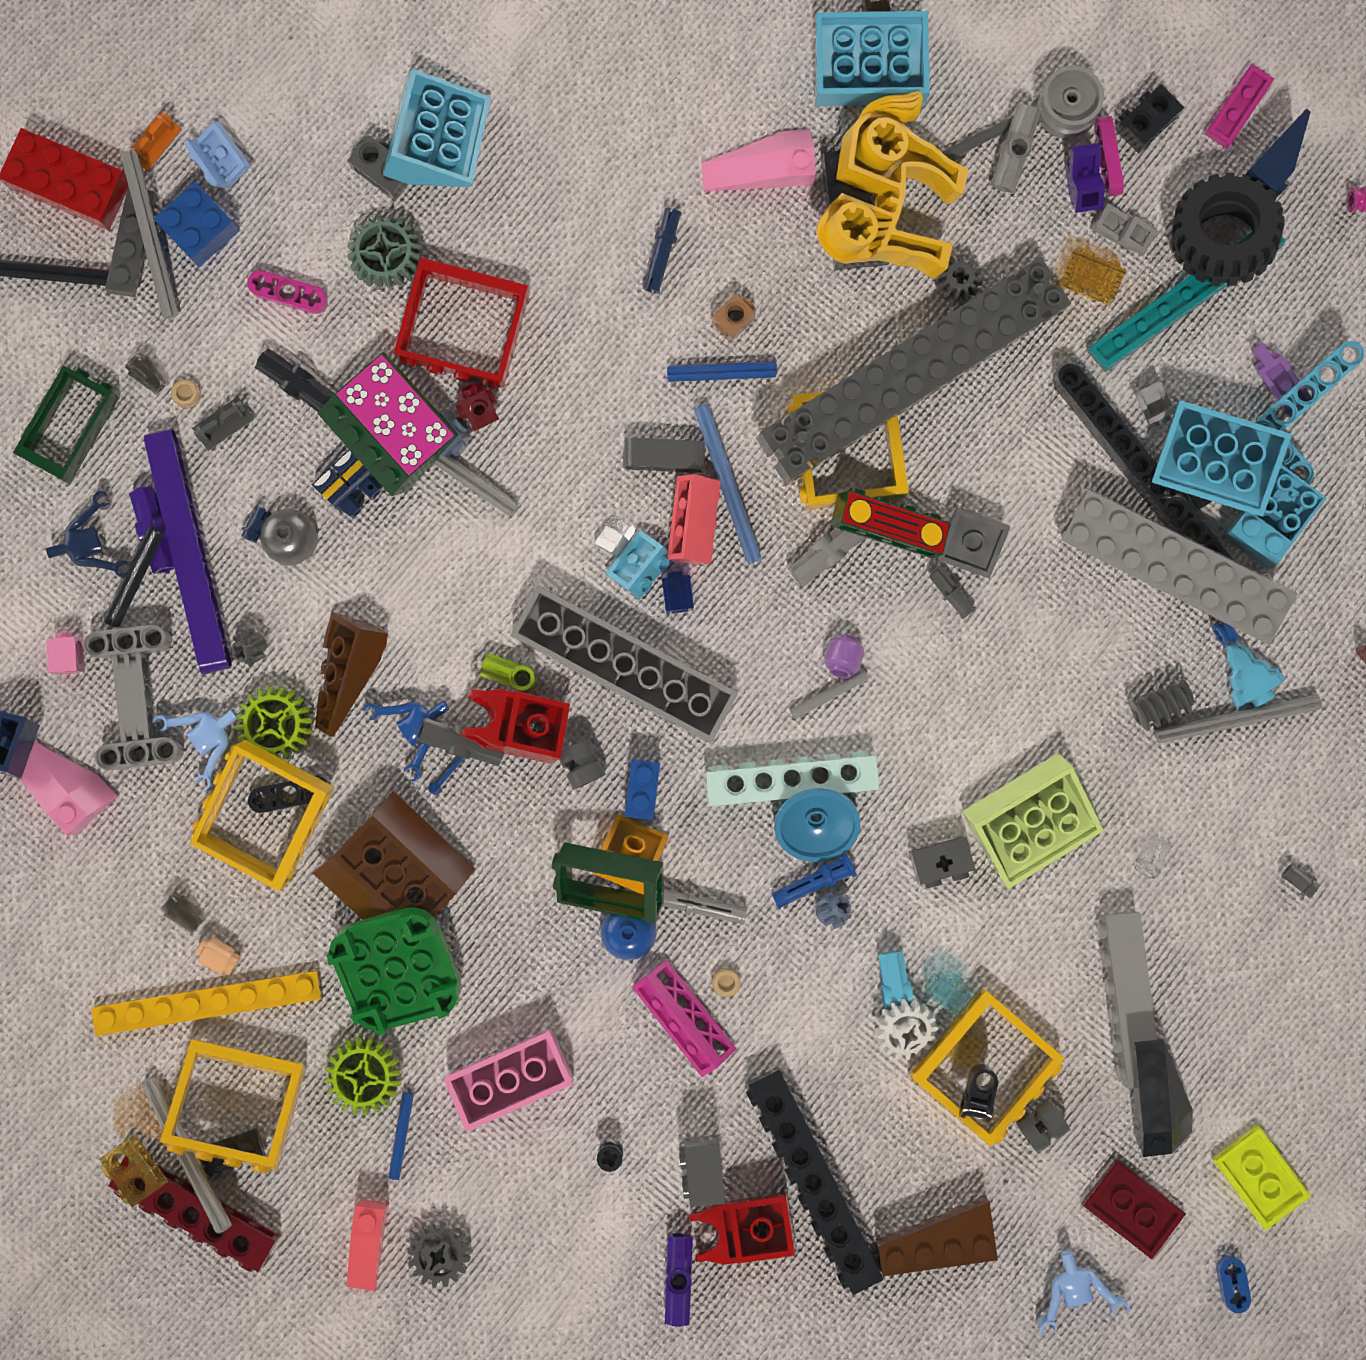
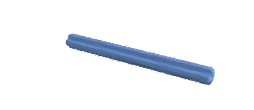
M700 405L695 408L694 412L717 478L721 481L720 487L745 559L748 564L761 560V554L709 405Z

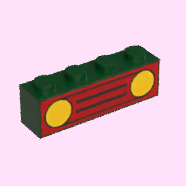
M849 488V490L838 494L830 527L928 558L943 556L950 523L941 520L942 517L934 513H925L924 515L916 512V508L913 506H897L891 504L890 499L880 496L872 498L866 496L865 491L857 488Z

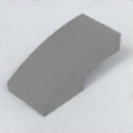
M1109 203L1103 205V209H1101L1091 227L1092 230L1105 238L1141 255L1146 253L1158 231L1137 216L1129 217Z

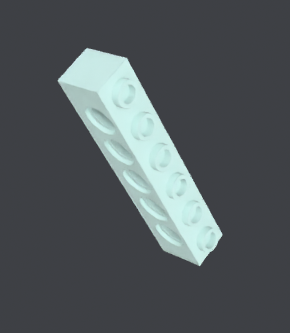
M868 751L852 752V758L841 759L840 754L823 755L824 761L813 762L812 756L795 758V764L784 765V759L767 761V766L756 767V762L740 763L739 769L728 770V765L711 766V772L705 773L708 804L710 807L789 799L801 791L814 788L830 789L841 794L880 790L876 756H869ZM844 765H851L855 769L853 780L846 781L841 777L840 771ZM820 767L827 772V780L823 784H818L813 780L812 772L815 768ZM789 770H793L799 775V783L794 787H790L784 782V774ZM766 773L770 776L771 785L768 789L763 790L757 787L755 779L758 774ZM731 776H738L742 779L743 788L741 791L732 792L728 789L727 781Z

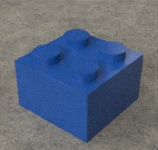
M195 181L153 218L198 268L239 232L233 221Z

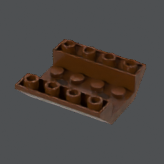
M392 791L373 810V814L335 853L332 852L313 874L362 920L411 907L425 910L435 917L458 893L475 870V867L395 791ZM374 847L381 851L382 857L378 862L371 863L366 860L365 852L369 848ZM412 887H419L424 893L423 898L418 902H412L407 898V892Z

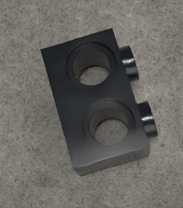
M1162 84L1154 91L1149 88L1139 98L1140 104L1135 109L1130 106L1118 118L1121 123L1117 127L1116 132L1138 154L1176 120L1185 108ZM1152 104H1159L1164 112L1156 111ZM1132 123H1140L1143 126L1144 130H1136L1133 127Z

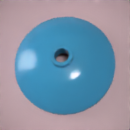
M824 788L808 789L791 796L779 808L775 817V835L780 846L797 859L808 862L828 861L844 854L856 842L860 832V817L854 803L845 795Z

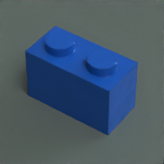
M639 760L631 761L625 817L654 820L660 763Z

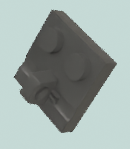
M956 506L950 522L943 556L936 557V559L990 579L1011 526Z

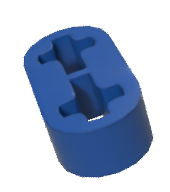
M1232 1255L1223 1256L1218 1260L1216 1267L1222 1301L1234 1313L1246 1312L1251 1305L1246 1268L1238 1258ZM1229 1263L1238 1267V1270L1233 1271L1234 1281L1225 1272L1226 1269H1229ZM1235 1287L1237 1293L1243 1296L1238 1301L1239 1305H1235L1230 1301L1231 1298H1234L1233 1288Z

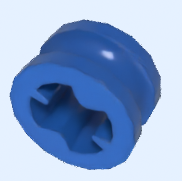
M1222 621L1221 624L1214 623L1212 625L1214 635L1223 646H1227L1229 640L1236 641L1238 639L1234 627Z

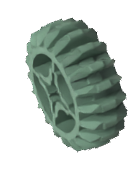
M378 214V222L374 223L371 218H367V227L358 224L357 227L361 233L351 234L355 242L348 243V249L353 252L347 254V258L353 262L350 265L352 271H358L357 278L359 280L365 279V284L368 287L375 283L377 290H381L384 283H386L388 290L392 291L394 282H397L399 287H403L404 284L401 279L405 277L408 281H412L413 278L409 272H416L417 265L415 263H419L420 257L422 258L418 253L423 251V247L417 243L420 237L417 233H413V226H405L404 219L400 218L395 223L394 216L389 215L387 221H384L382 215ZM387 233L401 237L406 244L400 245L399 242H390ZM377 236L375 244L366 247L370 240ZM384 243L390 251L388 252L389 255L386 256V262L381 255L383 253L382 250L385 249ZM404 258L403 262L393 269L395 261ZM371 260L372 263H380L383 272L372 270L364 261Z

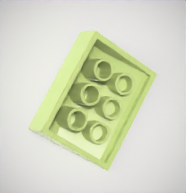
M1059 753L962 811L974 836L1007 889L1104 831L1073 766Z

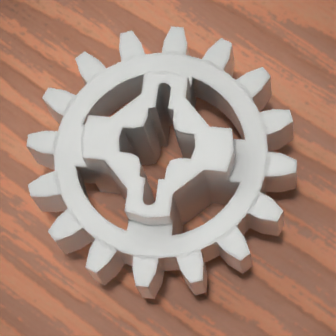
M902 999L901 1006L897 1007L893 1002L891 1003V1011L882 1010L884 1018L876 1019L878 1028L874 1029L880 1048H883L887 1056L893 1053L895 1059L898 1060L903 1054L907 1060H910L912 1053L919 1057L921 1056L920 1049H930L927 1042L936 1040L933 1032L937 1031L938 1027L934 1022L936 1020L934 1015L925 1004L920 1006L917 1000H913L908 1005L906 1000ZM919 1018L923 1020V1026L920 1025ZM889 1034H892L893 1041L889 1039Z

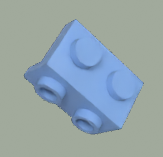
M213 122L196 140L187 139L184 142L189 151L190 158L200 166L205 173V179L214 187L231 188L251 167L220 122Z

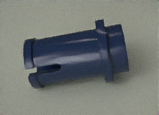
M255 506V510L246 527L241 528L243 531L241 536L248 541L257 543L258 539L260 540L261 527L266 518L272 513L266 512V509Z

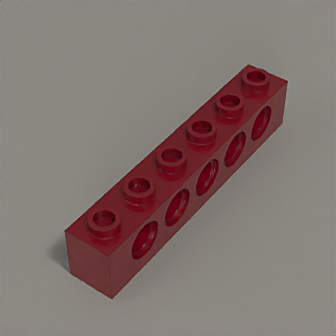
M135 1151L125 1155L108 1185L114 1189V1194L119 1198L135 1201L139 1204L138 1207L148 1214L156 1213L164 1218L163 1221L168 1226L175 1229L182 1228L189 1232L188 1236L192 1240L199 1243H208L214 1247L213 1250L218 1255L223 1257L230 1256L239 1261L238 1265L241 1268L250 1272L254 1270L259 1272L264 1267L281 1237L280 1234L222 1201L220 1202L231 1222V1227L224 1231V1234L216 1233L191 1183ZM140 1178L148 1181V1192L140 1189L138 1184ZM164 1193H170L174 1197L173 1206L167 1205L164 1202ZM189 1207H194L198 1210L199 1220L189 1217ZM238 1236H245L249 1240V1248L239 1246L237 1242Z

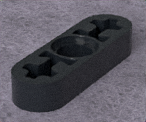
M315 776V777H317V778H319V779L325 781L326 783L330 784L329 780L326 779L325 777H323V776ZM287 781L252 790L248 796V805L254 812L268 813L309 804L314 793H306L307 800H303L304 792L302 787L292 781ZM288 786H292L297 790V798L291 803L286 802L282 797L283 790ZM276 789V799L279 806H275L276 801L274 800L266 802L265 808L255 803V799L260 797L259 793L262 792L263 796H273L275 794L272 790Z

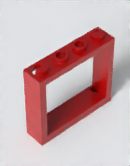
M420 257L393 354L397 360H400L399 364L409 368H415L416 365L427 367L426 371L436 375H442L443 372L454 374L453 378L459 381L469 382L470 379L480 381L483 387L489 389H496L497 386L504 388L530 296L529 286ZM429 278L517 300L497 374L408 351Z

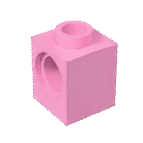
M70 632L56 633V638L46 639L48 673L56 675L85 673L83 639L73 637V633Z

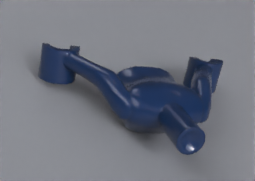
M96 492L93 495V503L65 528L63 543L47 547L46 552L49 559L67 554L76 566L111 570L119 578L124 579L126 573L121 574L118 572V569L122 565H127V561L119 560L114 563L89 558L94 555L103 554L95 526L78 529L98 509H109L110 503L98 504L100 497L108 495L106 492Z

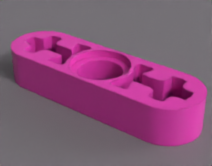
M1112 116L1098 117L1095 119L1094 127L1096 143H1099L1102 150L1100 168L1105 185V194L1107 197L1122 195L1124 184Z
M262 270L253 272L247 281L248 288L254 296L311 314L322 313L328 305L327 296L321 288ZM262 278H264V281L269 286L274 287V295L272 296L273 291L270 288L262 287L258 291L255 283L261 282ZM291 285L295 288V295L291 299L281 298L280 292L284 286ZM303 293L305 296L313 298L317 294L321 302L311 306V303L307 299L301 298V295Z

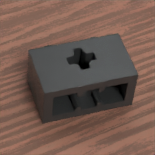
M959 837L908 851L917 884H925L926 889L942 885L941 879L952 877L953 881L970 877L969 872L976 870L967 837ZM940 856L943 859H948L950 863L945 865L944 871L942 868L936 867L935 864L940 861Z

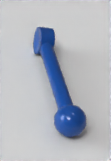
M458 757L437 783H432L429 786V792L433 795L439 794L441 785L464 758Z

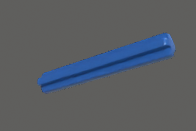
M775 361L670 365L667 367V379L669 382L774 378L777 375V364Z

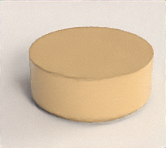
M182 379L172 386L171 398L179 407L189 409L199 403L201 391L193 381Z
M723 968L714 974L712 986L719 996L731 997L740 989V977L734 970Z

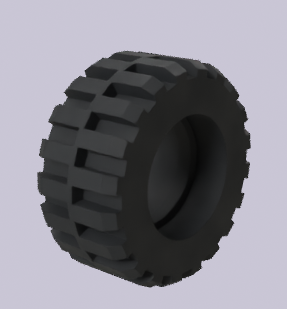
M1226 173L1223 177H1219V174L1211 175L1206 182L1204 179H1201L1194 183L1193 189H1187L1182 196V200L1177 204L1171 231V247L1175 251L1174 257L1179 264L1184 262L1183 270L1189 275L1195 273L1196 280L1204 282L1206 279L1212 281L1211 285L1213 286L1227 283L1228 287L1237 286V282L1240 280L1243 283H1247L1253 280L1254 273L1260 276L1265 272L1267 265L1272 264L1276 257L1285 225V217L1282 215L1283 207L1281 202H1275L1277 195L1272 189L1265 190L1263 182L1260 180L1254 182L1250 180L1251 176L1243 174L1242 177L1234 176L1235 173ZM1231 215L1246 222L1251 228L1253 236L1239 244L1224 245L1208 238L1200 226L1214 216Z

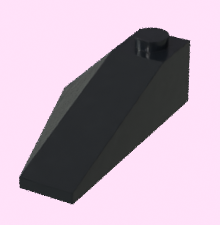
M1164 1040L1134 1042V1136L1143 1157L1172 1154L1192 1133L1193 1109Z

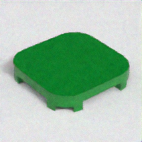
M415 907L402 908L353 922L342 927L331 941L327 954L328 965H333L352 1009L350 1018L355 1025L359 1023L366 1029L376 1031L375 1035H383L387 1033L388 1029L438 1016L441 1019L449 1015L460 997L462 989L460 975L441 927L435 917L425 910Z

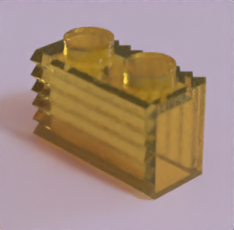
M1085 248L1074 249L1058 285L1110 306L1115 300L1126 269L1121 268V264L1116 260H1103L1095 257V253Z

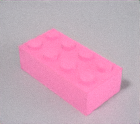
M552 1027L450 1072L443 1078L466 1132L573 1085L574 1082Z

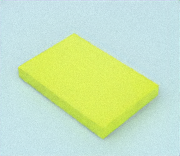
M1255 1125L1211 1158L1265 1231L1311 1197L1258 1125Z

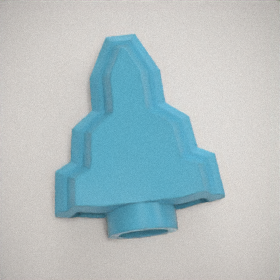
M1238 641L1228 644L1226 646V656L1232 670L1229 681L1233 688L1230 696L1235 707L1238 708L1252 702L1256 708L1275 698L1276 695L1273 689L1286 680L1278 668H1270L1265 660L1256 659L1251 651Z

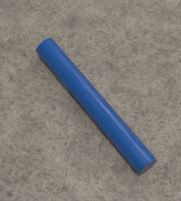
M410 1092L402 1093L388 1176L392 1180H400L414 1093Z

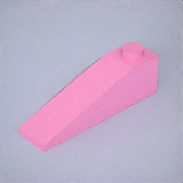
M810 130L782 131L702 163L703 192L814 185L816 175L814 146Z
M34 741L20 780L47 815L66 835H77L118 795L100 775L79 766L70 759L64 758Z

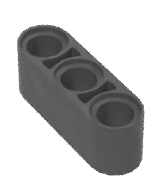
M626 438L624 440L623 468L684 473L704 472V442L650 438Z

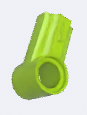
M490 653L487 654L481 667L480 676L521 692H530L538 685L539 679L535 670ZM527 671L531 679L528 685L522 687L518 684L517 679L520 673Z

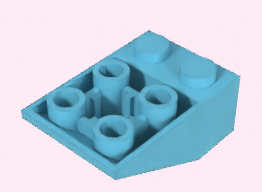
M1281 465L1263 517L1241 510L1222 536L1266 569H1269L1280 562L1327 497Z

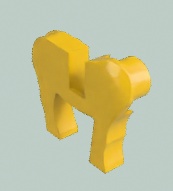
M920 91L905 95L885 96L869 103L861 112L858 120L843 136L836 179L875 194L876 198L873 206L841 193L829 205L817 222L816 234L821 246L830 257L838 262L885 261L897 266L915 268L934 279L948 268L952 243L899 231L895 228L904 202L906 178L925 184L943 202L951 205L963 195L968 174L967 168L947 158L933 144L921 139L903 124L915 121L920 115L923 104V94Z

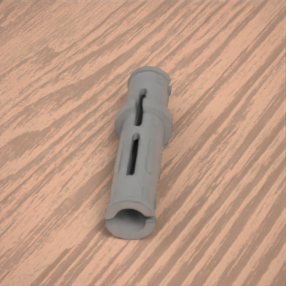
M664 889V907L685 911L686 915L695 913L744 925L747 907L696 897L695 893L691 892L687 895Z

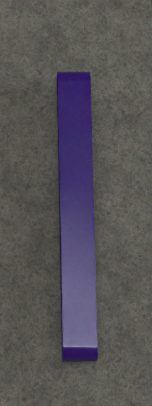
M173 428L145 434V448L198 667L202 675L230 669L232 667L231 657L176 433Z

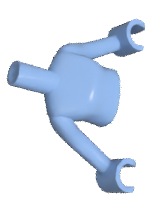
M231 709L219 719L209 712H200L171 718L168 715L154 717L153 723H157L161 719L165 723L163 729L159 732L169 731L174 726L199 722L195 728L187 732L189 740L203 756L207 755L213 748L215 749L210 755L204 773L197 776L195 782L205 778L208 784L202 791L213 789L215 787L213 784L215 777L212 773L219 758L229 744L225 728L238 719L236 711Z
M1066 1250L1061 1253L1065 1271L1054 1277L1048 1314L1038 1319L1037 1326L1042 1335H1045L1043 1329L1047 1324H1051L1054 1332H1057V1326L1054 1321L1060 1304L1061 1292L1066 1307L1087 1304L1094 1299L1090 1283L1109 1303V1307L1115 1316H1117L1116 1308L1118 1305L1123 1304L1127 1313L1130 1311V1307L1122 1296H1114L1092 1269L1077 1268L1073 1251Z

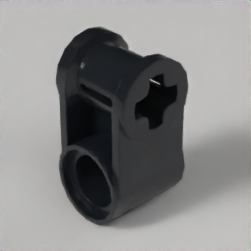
M978 1064L971 1068L960 1103L959 1117L965 1118L969 1116L982 1119L983 1123H990L999 1080L989 1066ZM980 1074H990L989 1083L984 1086L977 1085L976 1081Z

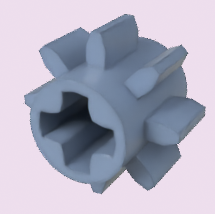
M833 891L823 895L822 899L816 902L818 905L816 908L817 918L825 926L832 924L834 929L845 925V921L851 918L849 915L851 912L850 902L842 894L835 896Z

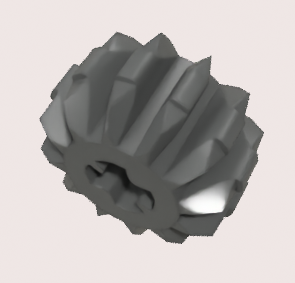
M960 255L958 262L953 256H950L947 270L935 278L940 282L936 286L937 291L945 290L943 299L946 300L949 295H952L953 303L957 304L960 296L964 302H968L970 295L976 296L978 294L977 286L982 285L983 279L977 276L981 274L982 270L981 268H972L975 263L974 259H971L967 264L965 263L964 255ZM956 275L961 276L962 284L957 283Z

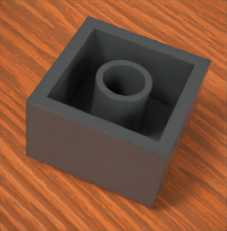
M719 1135L684 1138V1146L679 1147L681 1169H687V1175L682 1176L683 1198H689L690 1207L725 1204Z

